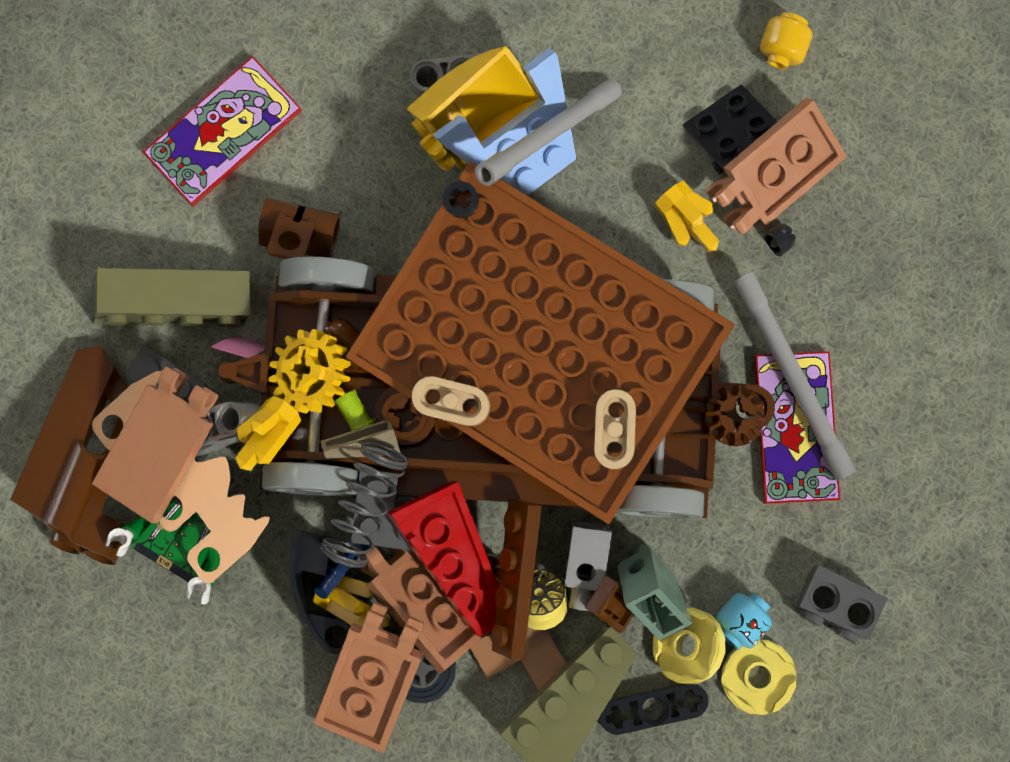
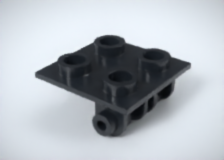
M741 84L682 125L714 160L712 166L718 174H721L725 171L724 167L776 124L777 121Z

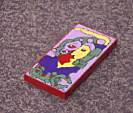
M252 56L146 148L143 153L186 201L194 207L301 113L302 109Z
M830 351L793 353L836 434ZM773 354L755 355L756 385L768 390L775 403L773 418L762 428V433L759 435L764 504L840 500L839 481L835 480L823 457L821 447Z

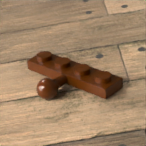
M516 499L508 500V509L504 515V544L500 557L494 554L486 555L496 581H499V587L495 593L496 615L495 624L491 630V651L510 659H524L541 505Z

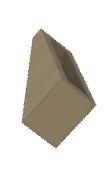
M390 419L320 441L325 458L365 457L360 451L362 443L365 442L382 444L400 452ZM368 449L378 456H384L375 450Z

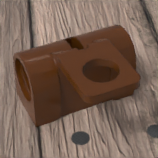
M268 197L265 199L259 219L258 237L259 245L267 247V252L270 256L282 259L305 257V255L332 258L340 232V214Z

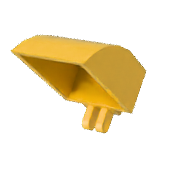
M507 46L489 50L458 65L441 77L406 108L415 118L411 123L412 127L423 138L419 142L440 169L448 171L455 165L463 172L468 165L433 136L435 132L458 115L464 117L481 143L539 99L523 71V67Z

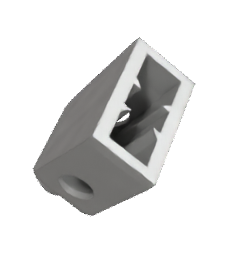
M572 520L564 575V586L571 587L569 608L588 611L585 608L592 598L593 592L598 589L605 578L612 535L609 525ZM585 563L592 565L591 573L588 575L578 573L580 565Z

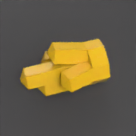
M684 180L671 187L654 203V207L663 216L677 246H686L691 235L707 252L717 250L719 240L703 222V217L713 212L712 203L693 192Z
M272 396L264 402L254 415L236 429L238 440L246 443L235 457L240 469L251 471L257 462L258 464L271 463L274 456L301 422L298 411L287 401Z
M344 575L327 599H322L315 593L313 602L349 625L355 623L363 627L369 609L371 610L372 606L357 596L372 599L374 595L367 587L369 583L348 578ZM385 615L380 629H384L389 625L388 616Z

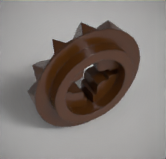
M740 385L723 387L710 397L706 405V426L711 435L722 444L735 447L749 444L762 433V428L767 419L763 408L764 402L755 395L754 390ZM735 404L739 406L741 413L750 416V418L739 421L736 430L735 425H733V419L727 417V415H721V413L733 410Z
M391 387L381 395L376 404V423L390 419L398 445L416 444L428 436L435 425V418L420 413L414 407L411 400V412L420 417L421 420L407 421L406 426H403L402 431H400L402 426L400 424L401 417L397 416L394 412H390V410L404 409L406 404L409 403L410 398Z

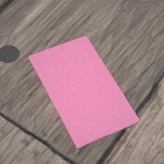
M233 335L210 347L249 358L264 351L265 343Z

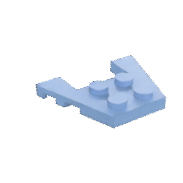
M548 48L522 68L539 99L481 143L467 120L461 115H458L433 134L434 138L467 164L469 161H472L479 165L497 152L504 151L567 109L556 53ZM571 129L516 165L511 172L500 179L528 196L576 160Z

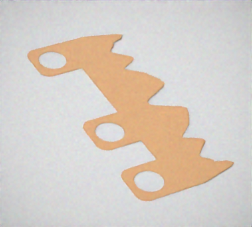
M162 370L156 371L131 384L94 418L92 429L108 450H111L116 439H109L103 434L102 423L104 419L109 415H117L121 418L124 426L147 384L156 386ZM218 457L203 462H196L194 459L174 496L180 499L183 506L180 517L176 520H167L162 515L159 520L163 528L169 532L175 531L195 512L204 521L211 532L195 545L187 556L189 564L204 583L215 581L250 550L270 520V517L265 516L257 520L244 518L243 510L246 498L244 494L227 497L231 478L229 463L226 457ZM206 547L216 549L220 555V564L212 572L202 570L198 564V555Z

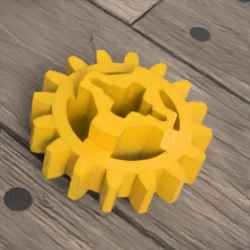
M312 329L311 332L298 330L297 339L290 336L285 337L287 347L285 349L276 347L275 351L280 358L278 361L270 362L269 365L277 369L276 374L269 377V382L279 385L273 394L284 398L298 412L306 414L308 411L322 413V404L328 407L335 406L332 396L334 394L343 396L345 392L340 387L341 382L350 381L351 378L343 374V369L351 365L350 361L341 358L346 348L336 344V337L324 334V332Z

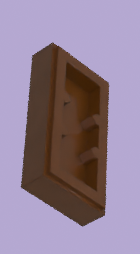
M605 576L585 607L619 634L623 633L634 616L625 606L621 585L608 576Z

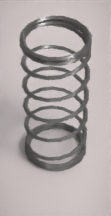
M374 442L362 443L361 453L379 465L401 470L400 474L386 475L362 463H354V467L369 475L385 479L393 487V492L390 494H377L363 485L350 481L346 482V485L356 492L376 497L384 504L385 511L382 513H369L362 507L344 500L339 501L338 504L353 513L369 516L377 524V530L374 532H362L360 529L342 520L332 519L330 521L333 526L340 530L362 535L369 542V549L361 551L351 544L332 538H324L320 546L321 551L328 558L353 568L366 566L368 562L366 553L371 552L374 547L368 535H375L381 531L380 523L375 517L388 513L389 508L383 498L391 497L397 492L394 483L390 479L403 476L405 473L404 469L407 468L409 463L407 458L400 452ZM368 449L375 450L391 460L380 457ZM326 546H329L341 552L354 554L357 557H359L362 561H356L340 556L331 551Z

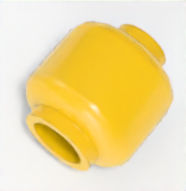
M783 12L780 16L769 20L759 48L762 54L768 58L767 63L770 66L780 70H787L788 66L802 64L813 38V33L807 26L808 21L805 18L794 13Z

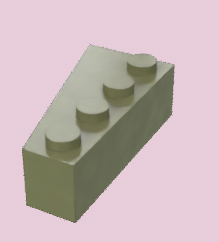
M97 268L95 273L94 324L126 325L127 323H142L145 326H162L165 323L180 322L181 326L195 327L202 326L203 322L218 321V326L238 327L240 326V321H246L250 316V271Z
M605 624L497 731L526 762H572L638 654L611 626Z

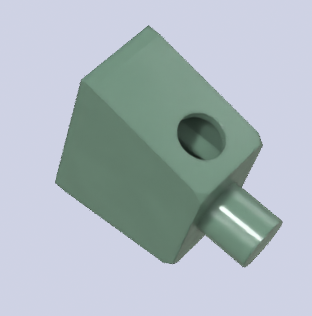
M640 544L635 546L630 552L631 557L621 561L618 565L624 603L660 641L692 625V620L673 571L650 545ZM655 595L659 598L660 603L655 601Z

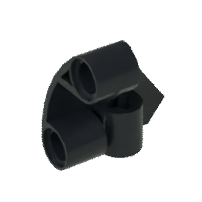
M296 529L290 547L289 563L291 584L296 603L307 627L320 646L329 653L340 654L342 647L335 648L331 646L328 642L327 634L334 626L343 627L348 634L351 625L343 620L311 614L304 589V571L326 575V570L331 566L333 560L323 554L320 546L324 538L333 539V537Z

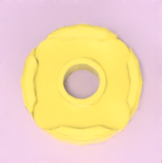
M687 608L692 625L660 641L653 636V656L655 662L659 663L660 668L663 670L661 672L666 678L681 684H699L711 678L720 668L725 655V636L721 625L710 613L697 608ZM690 635L694 639L695 648L692 654L686 656L682 651V643Z
M760 640L751 649L741 647L737 650L734 648L727 654L721 667V684L726 697L736 708L748 714L765 715L780 710L790 701L796 688L795 665L791 656L782 646L769 640ZM755 666H763L769 673V681L762 688L753 687L748 679L750 670Z

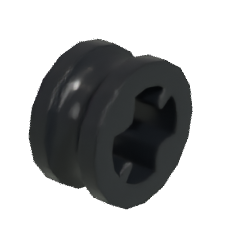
M456 181L445 189L443 203L446 210L453 217L459 219L468 218L477 211L479 196L470 183ZM457 191H460L463 195L468 192L472 195V198L467 199L470 205L464 210L460 205L454 208L451 206V201H455L452 195Z

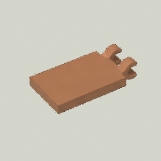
M805 98L724 167L728 177L711 184L706 189V193L713 203L718 201L722 207L730 204L736 197L741 207L733 209L723 219L731 230L736 228L738 233L742 235L755 222L766 227L841 163L847 155L814 100Z
M168 366L162 370L159 376L158 388L147 384L92 482L94 486L150 523H158L212 429L214 423L205 417L218 398L217 393L207 387L203 389L198 385L192 390L189 396V403L178 397L177 395L185 385L188 375L177 368L171 369Z
M374 546L371 552L366 553L368 558L366 566L360 568L365 574L374 578L367 585L368 589L382 605L388 607V613L402 630L410 616L424 622L415 645L420 651L424 652L423 655L441 674L487 633L479 637L471 632L414 551L388 548L391 552L396 553V555L386 562L380 551Z
M374 601L371 610L369 609L363 627L353 623L348 631L314 724L384 754L424 652L414 648L424 622L410 616L401 636L380 629L388 607Z

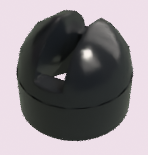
M786 224L774 225L763 233L764 241L776 256H782L794 246L796 237L794 234H791L792 228ZM773 238L776 240L779 247L773 248L770 246Z

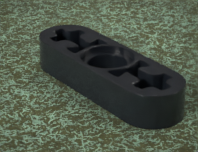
M682 684L619 698L608 702L599 720L607 732L620 735L693 719L701 716L706 711L708 695L697 684ZM691 690L693 695H700L701 702L695 704V711L690 712L687 706H680L675 708L678 716L671 717V704L666 694L674 693V701L684 699L686 697L685 691ZM649 698H658L664 704V713L657 720H649L643 714V704ZM637 701L636 713L641 720V724L633 725L634 717L623 719L622 727L615 728L612 722L607 723L606 716L611 714V707L618 706L620 712L632 710L629 702Z

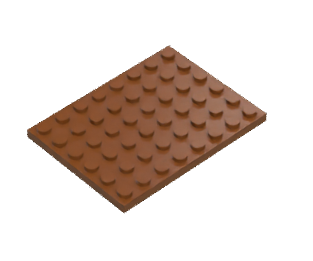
M469 161L457 181L470 183L475 188L479 196L477 211L468 218L459 219L453 217L446 210L444 203L442 204L346 355V358L412 399V391L415 384L419 380L430 376L479 388L488 396L490 401V412L486 420L476 426H465L450 421L447 422L609 525L735 324L503 180L499 179L490 186L481 184L475 175V169L478 165ZM457 191L452 195L455 201H451L453 208L460 205L464 210L470 205L467 199L472 198V195L469 192L463 195L460 191ZM615 389L627 392L633 398L636 405L634 456L631 462L621 469L604 467L597 460L594 451L597 402L605 392ZM431 390L426 395V400L429 404H436L440 399V394L437 390ZM474 399L467 400L464 404V410L467 414H473L478 409V404ZM620 403L611 404L609 414L615 418L622 416L624 413L623 405ZM618 442L610 443L607 447L608 455L611 457L620 456L622 453L621 444Z

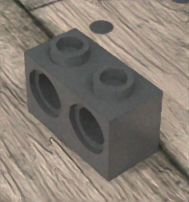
M820 565L813 566L795 607L803 611L801 614L802 619L820 627L825 621L837 627L836 635L856 643L858 638L862 640L870 639L888 598ZM818 587H823L830 593V603L824 609L817 607L813 601V593ZM854 603L859 604L865 612L864 620L859 625H854L848 618V609Z

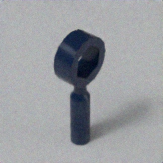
M351 540L348 543L361 551H365L368 547L365 544L351 543ZM345 553V555L343 556L345 558L352 560H357L359 558L356 555L349 553ZM335 562L315 588L316 595L322 599H327L350 567Z

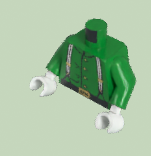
M171 501L163 513V517L167 520H176L180 517L183 506ZM197 512L172 532L166 531L160 522L150 523L140 515H136L122 529L117 528L109 533L105 546H108L112 541H119L122 544L116 556H124L130 543H133L132 549L188 582L186 595L188 599L192 592L202 591L201 604L208 603L211 587H213L216 580L212 583H204L187 559L189 551L211 532ZM206 547L200 551L198 564L202 570L212 572L218 568L220 555L216 549Z

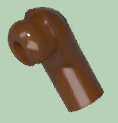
M335 319L332 322L326 323L323 330L324 334L337 338V342L346 348V355L360 335V332L344 319ZM346 358V360L351 362V365L347 367V370L363 369L362 367L358 366L357 364Z

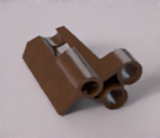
M97 346L76 350L10 500L43 521L53 531L49 539V543L52 546L71 554L79 555L83 553L103 564L115 565L118 560L116 554L122 544L119 541H112L108 546H105V542L112 530L122 529L124 524L101 513L107 494L92 484L110 450L105 448L104 453L93 454L86 447L93 433L92 422L102 412L107 399L112 403L128 387L103 348ZM120 417L110 439L118 438L124 427Z

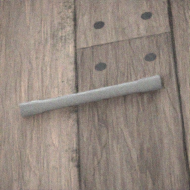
M607 79L589 91L585 97L504 151H499L480 163L475 169L478 181L485 186L492 185L511 172L516 165L594 112L604 109L617 100L622 93L619 83L613 79Z
M750 272L736 279L733 283L747 310L753 315L809 423L835 480L839 481L857 472L842 442L838 440L781 331L753 272Z

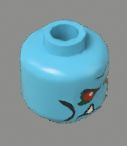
M754 592L749 597L745 594L735 593L716 614V620L721 625L725 641L737 650L741 647L748 649L755 647L772 626L771 617L766 613L770 606Z

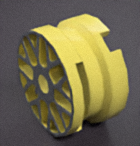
M534 569V574H538V576H533L528 627L534 630H547L559 624L567 613L566 589L562 579L556 573L546 569Z

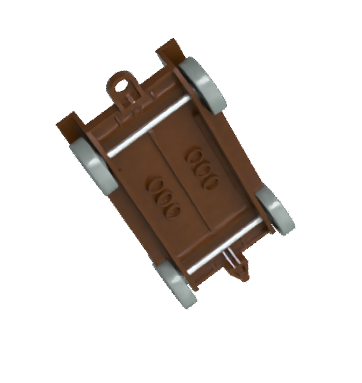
M292 257L284 259L280 262L279 276H276L275 293L269 294L265 353L233 363H222L218 367V374L227 384L236 382L260 393V406H262L267 399L275 396L273 392L279 386L276 383L269 382V377L275 375L277 369L269 365L270 362L278 361L280 358L275 351L276 347L282 349L287 347L285 337L290 336L297 339L298 330L311 332L312 329L323 332L326 323L332 322L335 319L348 321L361 333L397 276L377 274L374 277V269L371 266L345 259L329 257ZM662 279L718 314V304H714L715 290L712 287L690 281ZM719 350L616 514L672 519L707 518L708 492L713 489L716 439L711 435L706 426V405L710 397L719 389L740 385L754 390L755 395L764 402V413L767 418L764 426H766L773 418L775 412L774 399L769 391L755 384L719 382ZM345 351V353L341 356V358H342V359H345V360H346V351ZM343 369V374L351 378L348 382H341L340 387L345 394L355 389L370 418H375L376 404L381 395L391 386L365 369ZM337 394L332 396L334 401L341 397V395ZM412 399L409 400L404 409L390 410V412H394L397 416L401 417L400 424L402 426L400 431H402L403 426H406L407 421L421 420L420 417L411 412L410 403ZM322 404V413L308 411L306 414L298 412L301 422L274 456L271 463L261 464L259 489L301 495L350 497L356 496L357 492L348 488L346 482L358 483L360 470L354 467V463L386 469L391 468L379 465L367 457L325 458L320 441L350 432L351 429L337 405L328 407ZM736 404L733 410L721 413V415H727V417L733 419L735 430L738 427V422L745 419L737 413ZM435 418V425L420 442L413 445H398L401 454L407 458L409 463L407 468L404 469V475L398 477L396 495L419 497L453 480L459 482L465 500L508 502L509 499H516L540 505L580 507L445 420ZM380 456V457H383V458H385V459L391 460V459H389V458L386 457V456Z

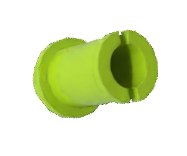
M355 389L334 401L351 431L374 424L377 421L375 418H370Z

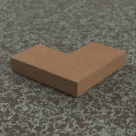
M528 627L524 659H510L491 651V633L480 639L470 648L487 679L521 660L538 691L566 664L547 630H534Z

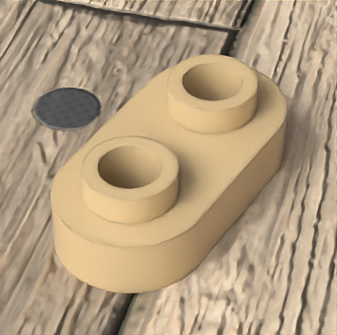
M430 376L419 380L412 391L414 407L420 413L430 417L465 426H476L484 422L490 412L488 396L474 386ZM431 390H437L440 394V399L436 404H429L426 400V395ZM470 399H474L478 404V409L473 414H467L464 410L465 402Z
M617 389L607 391L599 398L596 405L595 456L599 463L609 469L625 467L634 456L636 405L633 398L625 391ZM613 403L622 404L624 407L622 416L618 418L612 417L609 414L610 405ZM612 442H618L622 446V453L618 457H611L607 453V447Z

